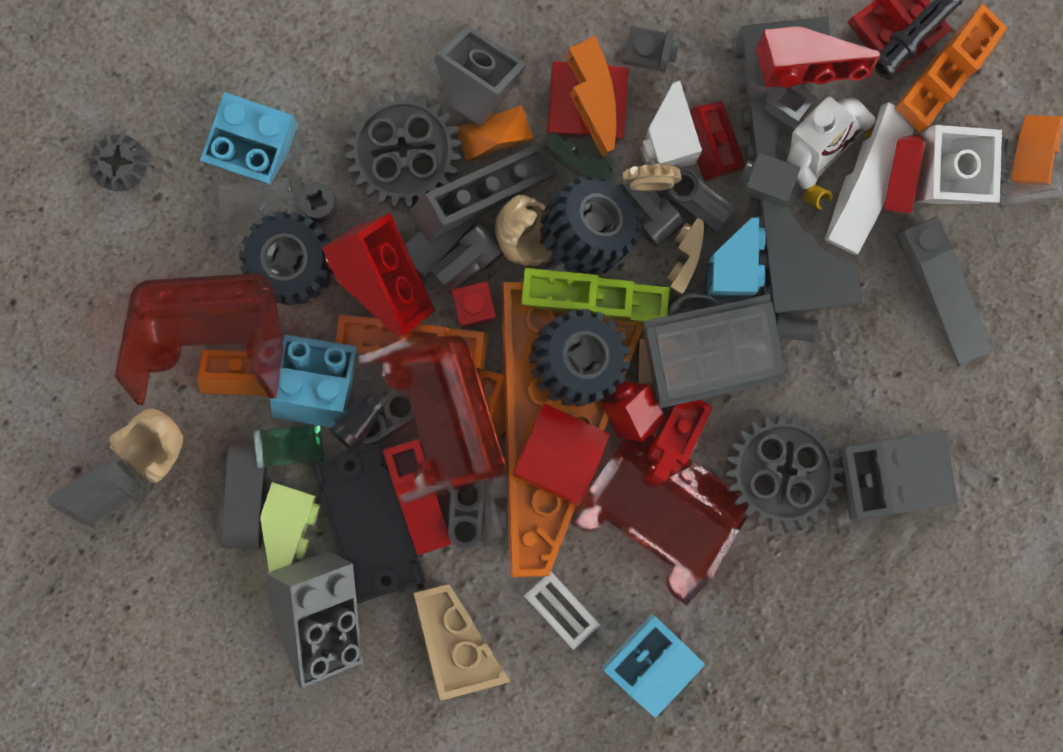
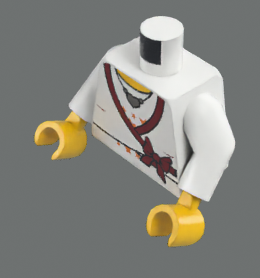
M830 96L826 97L792 133L787 163L801 167L797 182L802 189H806L803 200L806 204L818 210H822L819 205L820 198L831 202L833 196L829 190L815 184L817 179L863 134V131H866L867 139L871 138L876 123L874 115L855 98H843L835 101Z

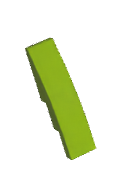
M525 268L521 305L562 313L572 310L578 312L581 309H590V315L600 312L605 314L604 319L643 323L642 321L667 316L670 287L634 284V281L598 278L599 275Z

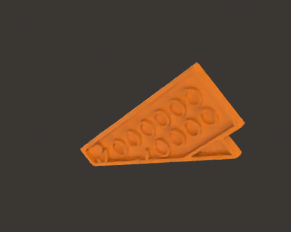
M503 282L501 284L510 577L550 575L576 506L512 475L522 446L529 437L539 408L543 403H546L602 431L605 430L609 420L601 404L608 396L585 406L576 407V404L564 406L561 405V399L552 401L547 397L550 393L549 390L546 389L541 392L536 386L541 383V380L538 376L532 378L530 370L536 368L535 363H529V355L535 352V349L531 347L532 342L540 336L538 332L544 326L565 313L522 306L524 282ZM613 320L617 324L614 328L616 333L618 334L623 331L626 339L621 341L623 347L629 346L630 354L625 356L624 360L631 362L643 330V323Z

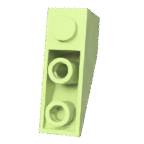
M277 482L271 483L260 516L269 572L296 563L297 559L301 561L304 559L309 540L305 539L304 536L308 524L315 525L321 505L316 504L317 495Z

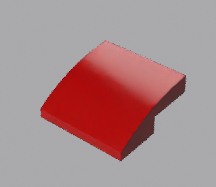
M874 0L852 16L847 23L867 48L880 51L890 41L889 37L893 32L903 31L931 2L929 0ZM945 20L918 46L917 55L913 59H907L895 71L896 74L952 31V28Z
M552 62L547 134L574 138L591 137L570 97L573 87L579 85V82L568 62ZM607 65L612 79L616 103L615 141H620L624 139L629 68Z
M543 403L538 410L529 437L522 446L512 475L579 506L592 481L610 434Z

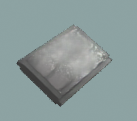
M770 294L642 321L659 408L786 380L785 366Z

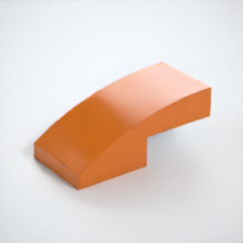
M1025 116L1017 143L1011 181L1014 184L1051 185L1055 153H1059L1063 125L1062 116Z

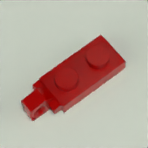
M700 399L670 406L665 416L666 420L661 424L650 447L651 451L648 454V458L654 462L650 465L646 474V481L658 487L660 483L667 481L670 472L675 475L679 472L680 468L686 465L713 409L710 405Z

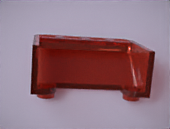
M652 432L643 442L624 438L586 492L581 504L574 509L569 523L581 531L593 532L606 519L673 567L666 581L667 589L677 600L687 606L714 576L748 518L743 517L747 506L745 504L734 506L733 503L740 497L738 492L727 493L728 485L690 458L677 474L674 475L670 472L667 481L655 487L646 481L645 477L650 465L654 462L648 458V454L651 451L650 447L656 434Z

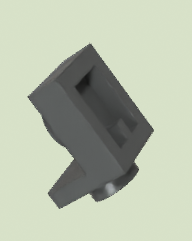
M631 26L623 64L665 72L668 62L675 63L679 41L673 40L674 29L667 28L666 33Z

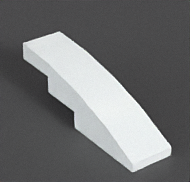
M889 102L881 105L871 138L863 141L853 173L845 176L825 237V241L853 255H857L861 250L885 203L896 143L898 139L912 135L915 129L894 108L895 105Z

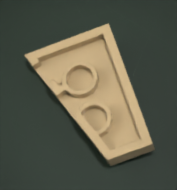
M449 584L412 593L439 701L511 682Z

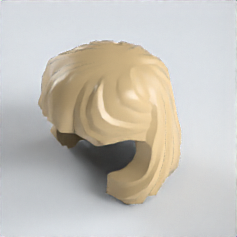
M526 195L513 197L501 208L497 215L494 229L499 247L509 261L522 266L537 267L541 263L551 262L554 253L551 250H546L545 246L540 243L543 238L540 233L543 224L540 220L546 207L541 202Z
M153 408L145 409L133 417L127 426L109 437L110 449L116 452L120 458L125 459L126 463L137 470L138 474L151 483H157L163 479L177 460L183 445V434L168 415Z

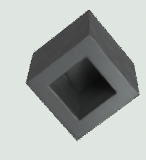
M758 153L753 162L746 161L740 177V181L746 183L742 193L784 208L789 202L801 167Z

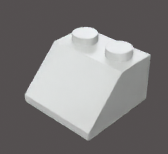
M680 81L674 82L670 87L648 129L645 140L642 141L643 147L640 148L644 165L668 164L680 169L696 164L702 152Z
M943 125L930 126L920 133L916 130V134L923 137L926 145L914 202L933 204L1000 203L1002 130Z

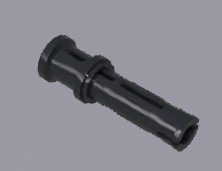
M933 0L903 31L893 32L889 37L890 41L879 51L880 57L875 65V72L886 80H892L896 76L895 71L907 59H913L917 55L918 46L963 3V0Z

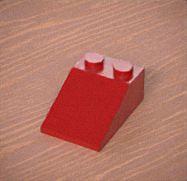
M391 213L357 225L322 247L326 263L333 271L337 281L397 337L404 336L435 311Z

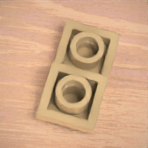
M699 218L696 219L693 226L686 222L674 240L680 244L675 253L687 260L685 264L678 260L667 277L668 280L673 282L669 292L679 298L688 286L700 257L704 235V221Z

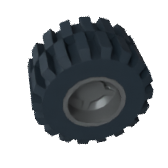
M589 175L586 179L584 176H580L573 182L570 181L544 209L545 212L540 220L543 224L540 233L541 237H545L547 240L543 244L546 250H551L554 253L552 258L556 263L559 260L564 263L563 268L570 272L572 269H576L577 273L587 274L589 272V274L599 275L603 272L605 274L624 258L638 242L640 236L637 233L641 230V222L636 219L640 214L638 208H633L631 205L634 202L631 196L626 197L622 193L624 189L620 185L616 187L611 185V180L605 177L600 181L597 175Z
M282 211L276 212V216L273 217L269 215L262 217L261 220L263 222L257 225L254 223L249 228L252 233L249 238L244 236L242 243L245 244L244 251H239V259L243 260L244 266H240L242 274L248 278L247 284L250 288L255 289L261 297L283 305L293 306V304L297 303L301 305L308 303L310 298L316 299L321 295L320 290L323 287L328 288L331 283L328 279L331 274H334L328 267L322 247L332 241L331 238L326 235L325 230L320 225L299 213L291 212V214H287Z
M590 309L566 312L544 326L538 332L540 336L533 340L531 347L535 349V352L529 355V363H535L536 368L530 370L532 378L537 376L540 378L541 383L536 386L541 392L546 389L550 391L547 397L552 401L561 399V405L571 406L573 404H576V407L585 406L611 395L616 391L615 387L623 383L625 376L622 375V372L627 371L630 362L624 360V357L630 354L629 346L623 347L621 341L626 339L623 331L618 334L616 333L614 328L617 324L612 319L607 322L603 321L605 314L596 312L590 315Z

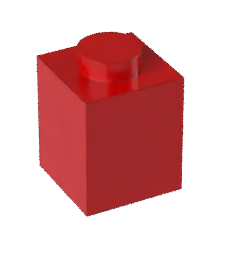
M488 281L452 289L461 329L496 321Z
M624 381L616 386V391L604 399L601 404L619 438L643 442L666 419L648 384Z

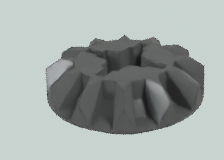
M122 133L106 135L99 143L94 144L91 156L88 157L90 173L99 185L111 191H126L133 188L142 180L147 169V157L143 147L134 138ZM120 151L121 157L132 163V165L119 166L115 175L114 167L104 161V159L115 158L116 153Z

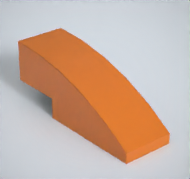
M594 35L569 48L565 57L579 82V85L573 87L570 97L599 152L605 158L615 149L616 103L606 59Z

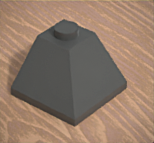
M469 25L459 32L434 59L451 107L460 112L466 119L475 122L479 126H482L496 111L526 66V63Z

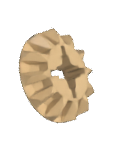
M668 164L633 166L631 169H627L623 172L622 182L624 185L630 186V189L636 191H659L674 187V184L682 179L679 168Z

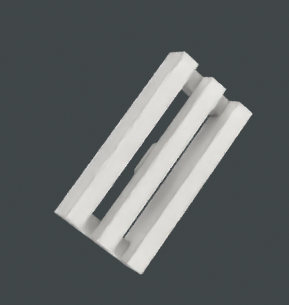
M552 572L524 595L573 650L600 626ZM551 582L590 624L586 629L577 622L545 587ZM539 592L576 630L579 635L575 639L571 637L535 597Z

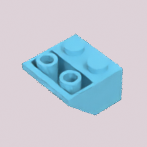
M224 92L200 161L270 185L288 155L298 123L291 114Z
M751 218L707 262L706 295H710L714 299L743 300L752 298L759 291V288L764 286L765 266L759 264V252L765 248V228H759V218Z
M285 335L270 396L272 418L332 427L335 424L333 420L349 408L357 346Z
M651 614L607 660L602 668L635 701L656 718L706 664L657 617Z

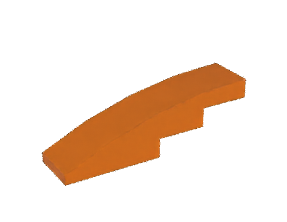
M982 3L940 49L894 108L919 133L928 128L942 107L955 97L967 78L978 71L1007 30V27Z
M339 315L335 343L357 346L356 354L484 370L489 334L479 331L418 324L404 336L397 337L378 318Z

